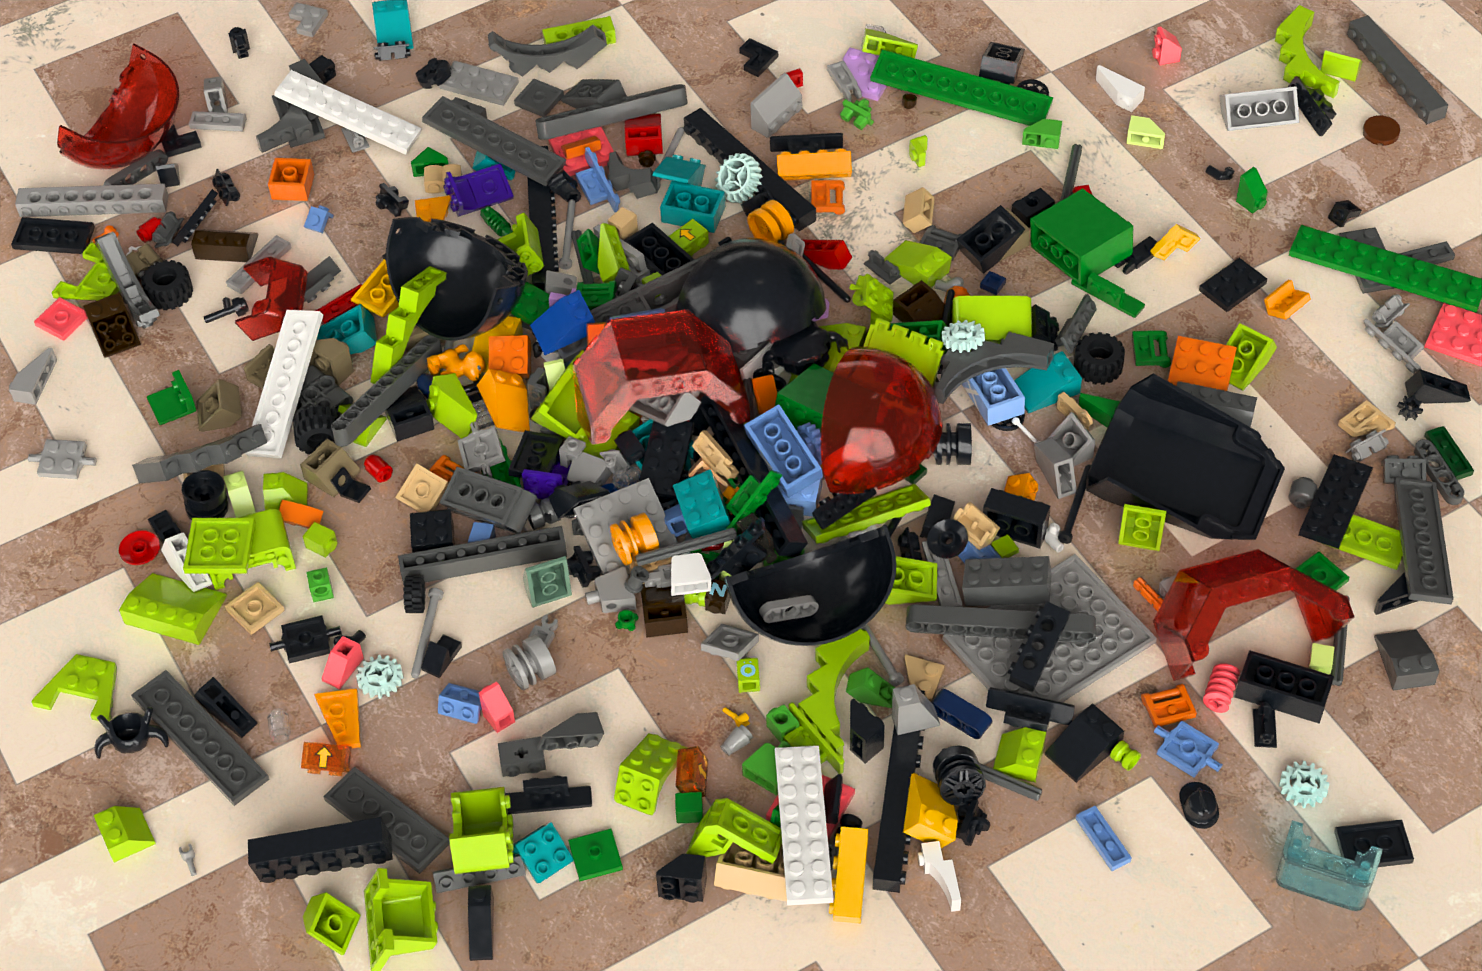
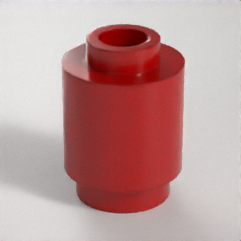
M152 217L139 226L136 233L144 243L152 241V234L158 225L161 224V219Z
M370 455L364 462L365 470L377 482L382 483L391 478L393 469L380 456Z

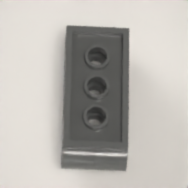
M456 467L440 500V504L448 507L447 509H451L453 513L479 522L494 524V527L520 534L537 500V496L521 487Z

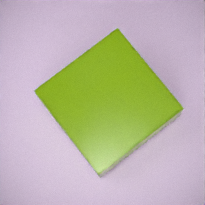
M1008 534L990 544L1001 558H1010L1019 553V548Z

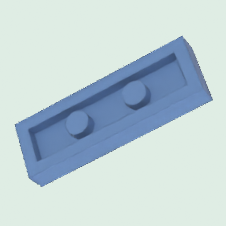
M1096 806L1076 815V821L1111 871L1131 862L1132 857Z

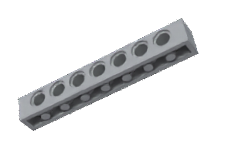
M165 184L19 188L15 205L20 217L166 212L169 196Z

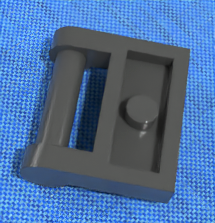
M931 225L927 228L919 243L938 247L952 257L951 261H953L959 251L957 238L962 234L957 235Z

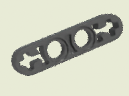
M160 149L155 150L106 179L103 186L133 185L157 171L156 166L166 165L168 156ZM144 165H146L145 169L142 170V171H140L141 168H142ZM129 174H131L130 178H128L127 180H125V178H126Z
M1419 440L1415 445V456H1420V459H1426V473L1432 482H1436L1437 489L1444 500L1451 505L1460 504L1464 497V489L1434 444L1429 440ZM1429 462H1436L1439 464V467H1432L1429 465ZM1439 477H1446L1449 479V482H1442L1439 480Z

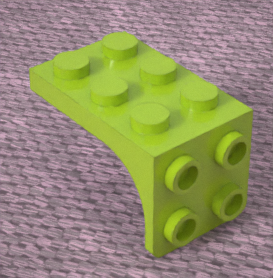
M648 733L619 766L614 795L615 802L645 814L653 815L656 811L658 797L665 780L685 758L688 747L682 746L678 742L661 738L659 735Z

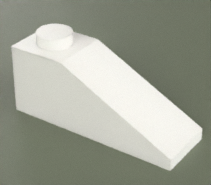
M1101 65L1097 66L1096 81L1116 105L1132 112L1143 101L1145 87Z
M183 532L165 539L161 551L170 567L195 592L213 583L208 574L184 573L183 566L188 539Z

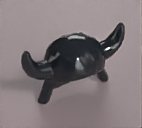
M148 707L144 716L139 713H126L116 716L110 722L103 715H99L97 719L107 732L96 739L94 751L96 757L100 759L103 748L112 744L115 750L120 753L133 754L145 748L149 738L160 739L166 748L169 745V739L163 728L150 725L153 708Z

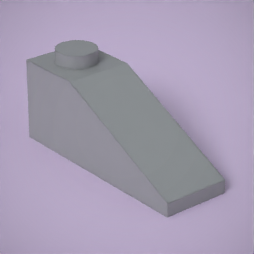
M52 348L45 350L16 374L13 382L9 385V392L14 402L37 404L57 362Z

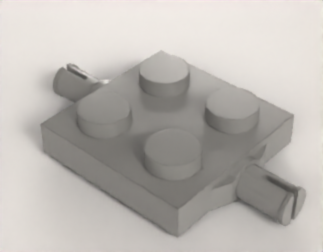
M474 422V425L473 423L470 424L472 433L465 438L457 440L464 468L472 472L482 470L484 476L491 478L490 467L505 461L499 435L495 426L486 430H480L478 422Z
M46 439L41 454H29L28 462H39L37 470L39 477L78 479L83 466H96L97 460L96 457H85L87 447L85 441Z

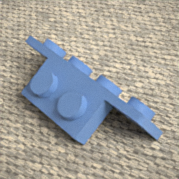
M586 147L585 159L590 168L576 173V179L590 205L608 200L613 211L617 212L620 198L617 193L614 194L611 181L606 179L603 167L597 163L598 160L595 152H591L590 148Z

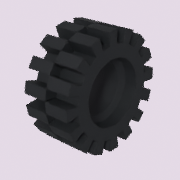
M406 576L403 587L405 612L424 613L426 598L424 577Z

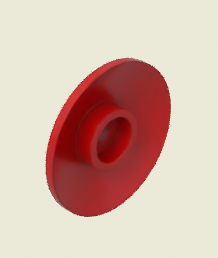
M149 531L132 532L119 545L121 559L131 565H142L150 562L157 556L160 550L158 537Z

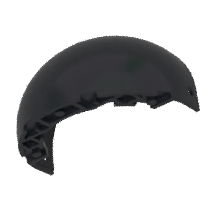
M404 217L392 220L386 244V267L391 288L398 303L401 286L429 266L447 272L446 279L436 286L435 296L426 306L416 323L420 329L429 335L443 340L454 341L484 334L498 326L511 314L523 294L528 275L525 263L519 261L520 256L495 238L489 235L482 237L475 233V229L444 220L431 219V222H427L420 217Z
M758 238L738 239L725 243L708 253L690 272L678 299L676 312L677 328L682 347H688V353L705 355L714 351V354L718 355L757 348L758 343L761 344L767 340H770L771 343L779 341L807 328L812 324V319H819L824 314L826 302L817 274L810 264L797 252L787 246Z
M883 525L875 530L797 557L730 577L726 576L724 580L731 601L738 614L745 623L760 635L788 645H822L853 634L871 621L881 610L894 585L896 555L887 525ZM806 595L813 596L819 605L816 613L811 616L772 623L765 622L759 613L761 606L767 602ZM793 606L787 608L785 612L791 610Z

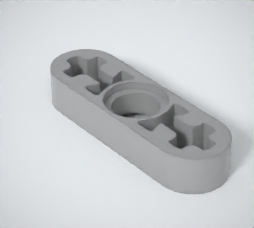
M806 595L767 602L761 606L759 613L765 622L772 623L811 616L816 613L819 605L813 596ZM793 606L791 610L785 612L787 608Z

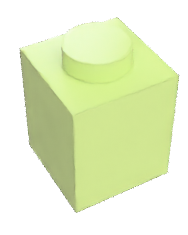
M1313 643L1308 668L1330 675L1335 647Z

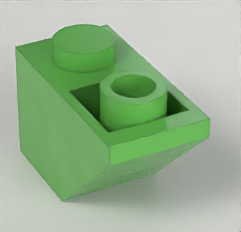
M1042 119L1023 130L1022 145L1058 149L1062 121Z
M867 667L849 675L846 693L860 703L892 708L893 689L895 687Z

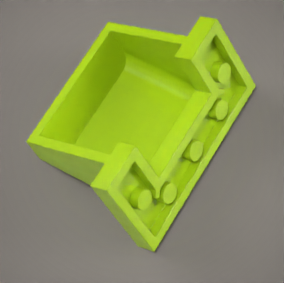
M378 868L364 890L371 971H381L390 956L433 949L437 944L438 922L435 921L434 915L436 902L433 901L431 882L388 879L387 869Z

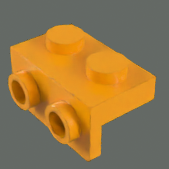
M1287 280L1264 299L1268 315L1285 320L1311 300L1309 293L1294 289L1292 280Z
M1030 473L1008 476L1004 491L1034 501L1038 492V483Z

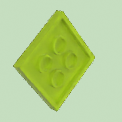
M192 518L183 566L184 573H247L256 524L255 519Z

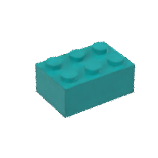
M671 181L660 206L661 222L683 226L694 219L706 228L708 232L715 233L726 207L725 191Z
M711 469L673 485L687 529L693 539L723 531L732 522L719 484Z

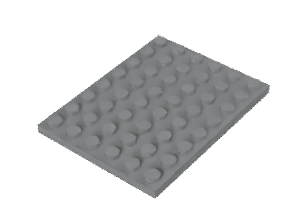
M1076 554L1051 568L1050 603L1070 611L1072 614L1094 616L1096 618V639L1090 643L1058 641L1033 693L1009 682L1010 674H1008L1012 662L1016 663L1019 658L1017 652L1022 643L1026 644L1028 639L943 635V641L988 690L992 687L1057 702H1064L1155 644L1157 638ZM1045 604L991 605L987 609L1038 611L1039 607H1044ZM1040 642L1032 644L1033 648L1037 650L1044 647ZM1031 661L1023 662L1026 668L1035 666Z

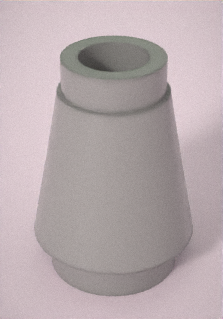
M736 726L720 747L726 755L730 756L748 745L753 736L745 726Z

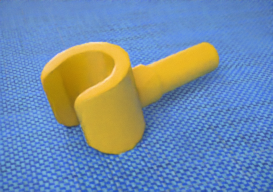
M723 708V712L735 721L737 727L740 725L746 727L750 724L748 721L749 716L745 712L738 716L728 708Z

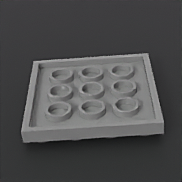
M649 478L573 509L602 575L625 566L614 549L610 532L611 524L616 523L620 527V521L624 520L631 527L630 518L644 512L654 528L659 548L678 543L675 535L670 533L665 524L664 517L666 515ZM629 565L625 566L627 574L630 575Z

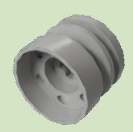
M536 634L522 641L523 650L515 644L512 646V651L507 648L502 652L508 673L523 691L529 688V684L534 686L537 683L535 674L541 680L556 674V667L551 654L542 639Z

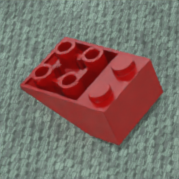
M661 113L625 120L627 156H638L640 152L646 150L651 151L652 154H663Z

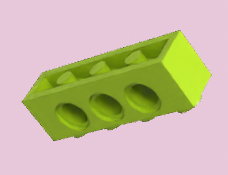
M611 16L542 29L544 44H551L574 37L591 25H594L605 33L608 45L616 43L615 28Z

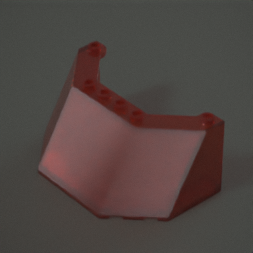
M688 309L611 319L604 325V329L600 334L596 335L588 344L584 353L573 362L577 420L592 445L607 442L611 437V430L638 399L702 391L727 410L730 418L735 423L750 422L749 400L730 343Z
M1256 549L1179 570L1153 620V624L1173 681L1196 674L1192 664L1204 659L1208 655V643L1226 608L1291 591L1295 594L1312 643L1333 638L1355 618L1348 597L1269 554Z

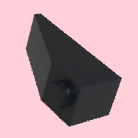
M1421 369L1405 382L1408 398H1412L1415 395L1416 399L1424 404L1465 403L1471 401L1466 384Z
M1405 572L1377 600L1374 610L1376 615L1418 602L1408 598Z
M214 677L194 695L210 714L240 738H243L258 724Z
M491 885L468 886L470 961L493 960L494 896Z

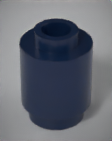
M424 373L417 379L418 389L428 399L430 393L429 386L432 384L433 375Z

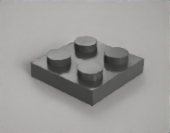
M533 79L516 97L514 104L517 107L545 117L564 96V91Z

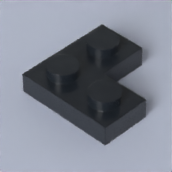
M751 38L739 48L740 54L750 58L744 64V71L757 77L778 58V51Z
M174 124L157 129L163 149L168 157L202 148L196 131L178 136Z

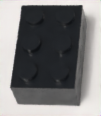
M991 488L983 506V513L1000 527L996 536L1003 537L1008 534L1013 541L1040 549L1049 525L1051 506L1043 502L1033 501L1023 496Z

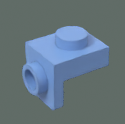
M319 205L318 208L311 206L304 227L323 234L328 218L333 219L334 215L328 212L329 209Z

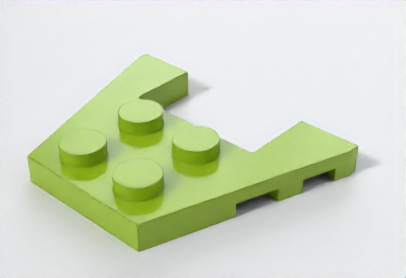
M91 242L82 255L84 259L95 262V264L78 286L60 281L52 291V296L56 299L61 297L62 299L100 300L117 294L119 289L116 283L112 281L99 249Z
M76 654L32 699L31 703L33 707L51 710L60 692L94 699L97 702L90 714L92 720L98 721L97 717L103 715L110 722L117 666L115 662Z

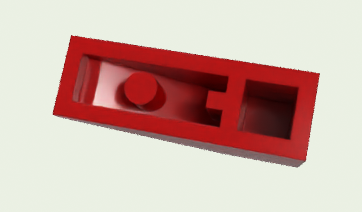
M801 239L805 242L803 253L815 264L824 268L843 270L853 258L844 240Z

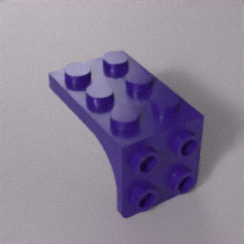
M501 163L458 177H452L450 171L446 172L443 188L445 194L451 198L450 206L452 211L456 212L458 217L514 198Z
M558 456L552 473L524 469L522 472L524 490L536 495L537 499H544L549 497L557 486L563 484L569 486L570 483L567 481V476L571 464L568 468L561 466L560 456Z

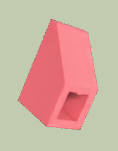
M1161 26L1157 27V34L1154 36L1155 48L1152 50L1154 59H1157L1159 65L1180 62L1182 48L1176 36Z
M342 636L330 651L322 681L340 690L364 659L360 644Z
M497 681L485 686L482 691L478 692L483 716L497 733L515 723L513 710Z

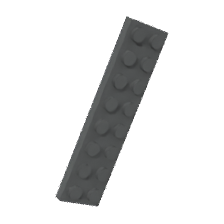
M444 96L422 117V122L544 186H547L548 181L566 165V159Z
M1395 477L1393 485L1408 598L1410 600L1451 605L1454 597L1436 482Z
M167 670L131 695L144 712L148 707L153 708L151 719L159 727L163 728L167 736L234 806L270 780L266 772Z

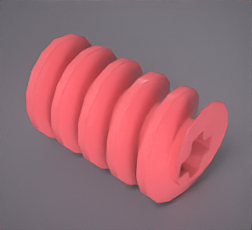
M1218 664L1213 667L1203 697V702L1207 708L1218 713L1229 710L1228 705L1231 704L1233 691H1235L1238 677L1240 676L1238 668L1230 664Z

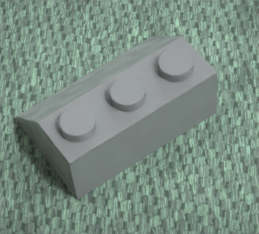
M784 72L751 102V129L767 138L776 133L782 125L787 123L793 115L802 109V94L787 73Z

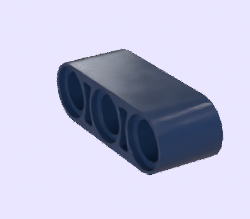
M941 689L931 701L939 718L974 739H980L993 723L991 717L986 712L947 689Z

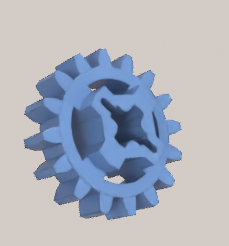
M810 422L798 426L796 431L818 464H823L822 462L827 458L826 453H828L826 449L827 443L823 441L824 435H822L819 428L816 429L815 424L811 425Z

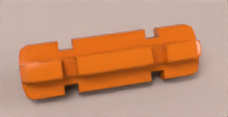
M1139 577L1133 582V587L1137 591H1141L1140 594L1153 605L1156 611L1161 612L1166 608L1167 603L1162 598H1159V595L1149 584L1146 585L1147 582L1143 578Z

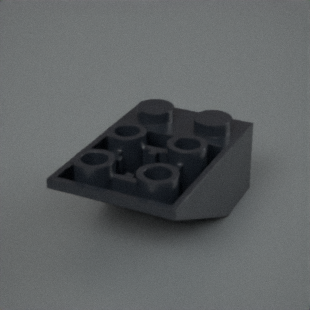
M417 386L408 388L384 411L397 442L435 429L431 411Z

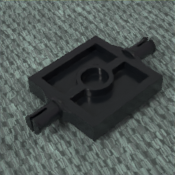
M321 615L281 625L282 640L269 643L271 652L284 648L290 664L330 654V637L342 635L340 626L327 629Z

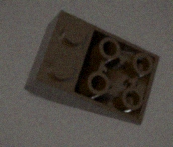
M921 280L893 300V315L902 323L940 321L943 317L945 304L937 293ZM951 313V317H950V322H949V323H952V313Z
M120 293L83 306L104 358L141 345Z
M642 584L641 599L646 638L688 633L684 595L671 596V587H645V584Z

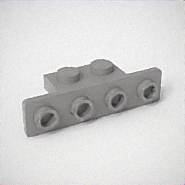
M1368 319L1363 321L1366 326L1365 331L1371 337L1375 335L1383 348H1390L1393 351L1392 355L1398 361L1403 360L1410 372L1414 374L1421 369L1413 358L1425 347L1397 321L1383 333Z

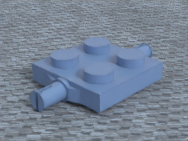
M1181 721L1171 731H1167L1160 725L1155 728L1154 733L1164 738V743L1158 749L1157 755L1193 778L1205 766L1211 767L1216 772H1219L1223 764L1212 758V755L1218 749L1219 743L1184 721Z

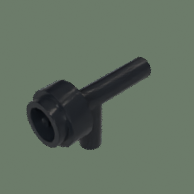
M225 297L222 300L224 309L204 316V320L206 323H209L235 312L240 317L245 315L249 308L244 297L232 299V306L230 299Z

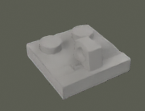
M721 624L701 643V651L739 661L740 659L747 658L748 651L759 642V634Z

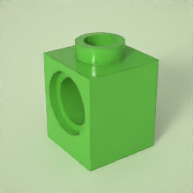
M327 567L306 572L313 603L334 598Z
M784 704L778 708L771 709L766 715V726L780 743L784 741L785 735L799 727V721Z

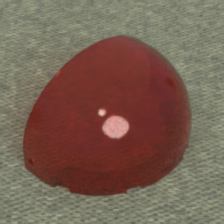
M133 43L129 65L119 76L121 84L118 88L114 89L109 100L110 105L102 112L96 123L84 136L60 125L57 138V147L61 149L59 153L78 165L100 170L122 168L134 164L149 155L168 134L176 116L180 96L179 85L171 68L157 55Z
M855 346L849 349L838 363L828 388L821 426V459L829 492L859 494L865 493L864 490L877 487L879 490L891 486L918 470L919 464L925 458L929 459L936 449L943 428L937 396L925 375L904 357L880 348Z

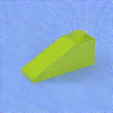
M866 28L861 45L862 52L880 55L881 50H886L911 58H915L918 44Z
M602 223L600 224L598 269L601 280L604 283H609V281H615L620 268L629 271L630 268L616 227Z

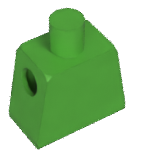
M782 741L777 748L792 746L786 741ZM765 743L743 762L742 772L744 777L777 796L776 747L770 743Z

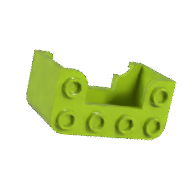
M521 213L516 216L517 224L512 225L513 232L496 240L502 242L520 256L519 261L525 263L528 270L527 276L540 271L544 263L538 229L525 213Z
M957 296L953 298L952 323L955 324L958 320L961 323H964L965 320L968 323L975 321V325L981 324V328H984L985 341L1000 344L1001 340L1006 338L1008 332L1032 338L1031 298L1028 296Z
M270 508L265 511L238 517L254 518L256 522L248 568L272 562L274 568L282 565L286 571L296 569L283 517L279 510ZM210 574L215 590L225 588V580L227 578L229 580L233 579L232 574Z
M497 787L451 793L453 833H450L449 841L454 873L461 874L510 868V863H514L513 816L508 814L507 809L511 808L510 795H505V788Z

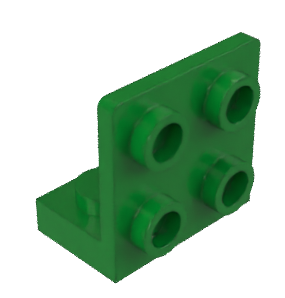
M179 370L172 372L174 378L171 381L172 387L147 396V400L159 425L197 411L192 395Z

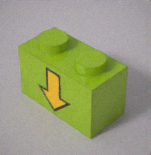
M694 219L668 236L691 257L709 243L708 230Z

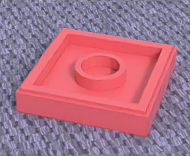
M59 297L34 323L35 326L64 341L87 317L82 308Z

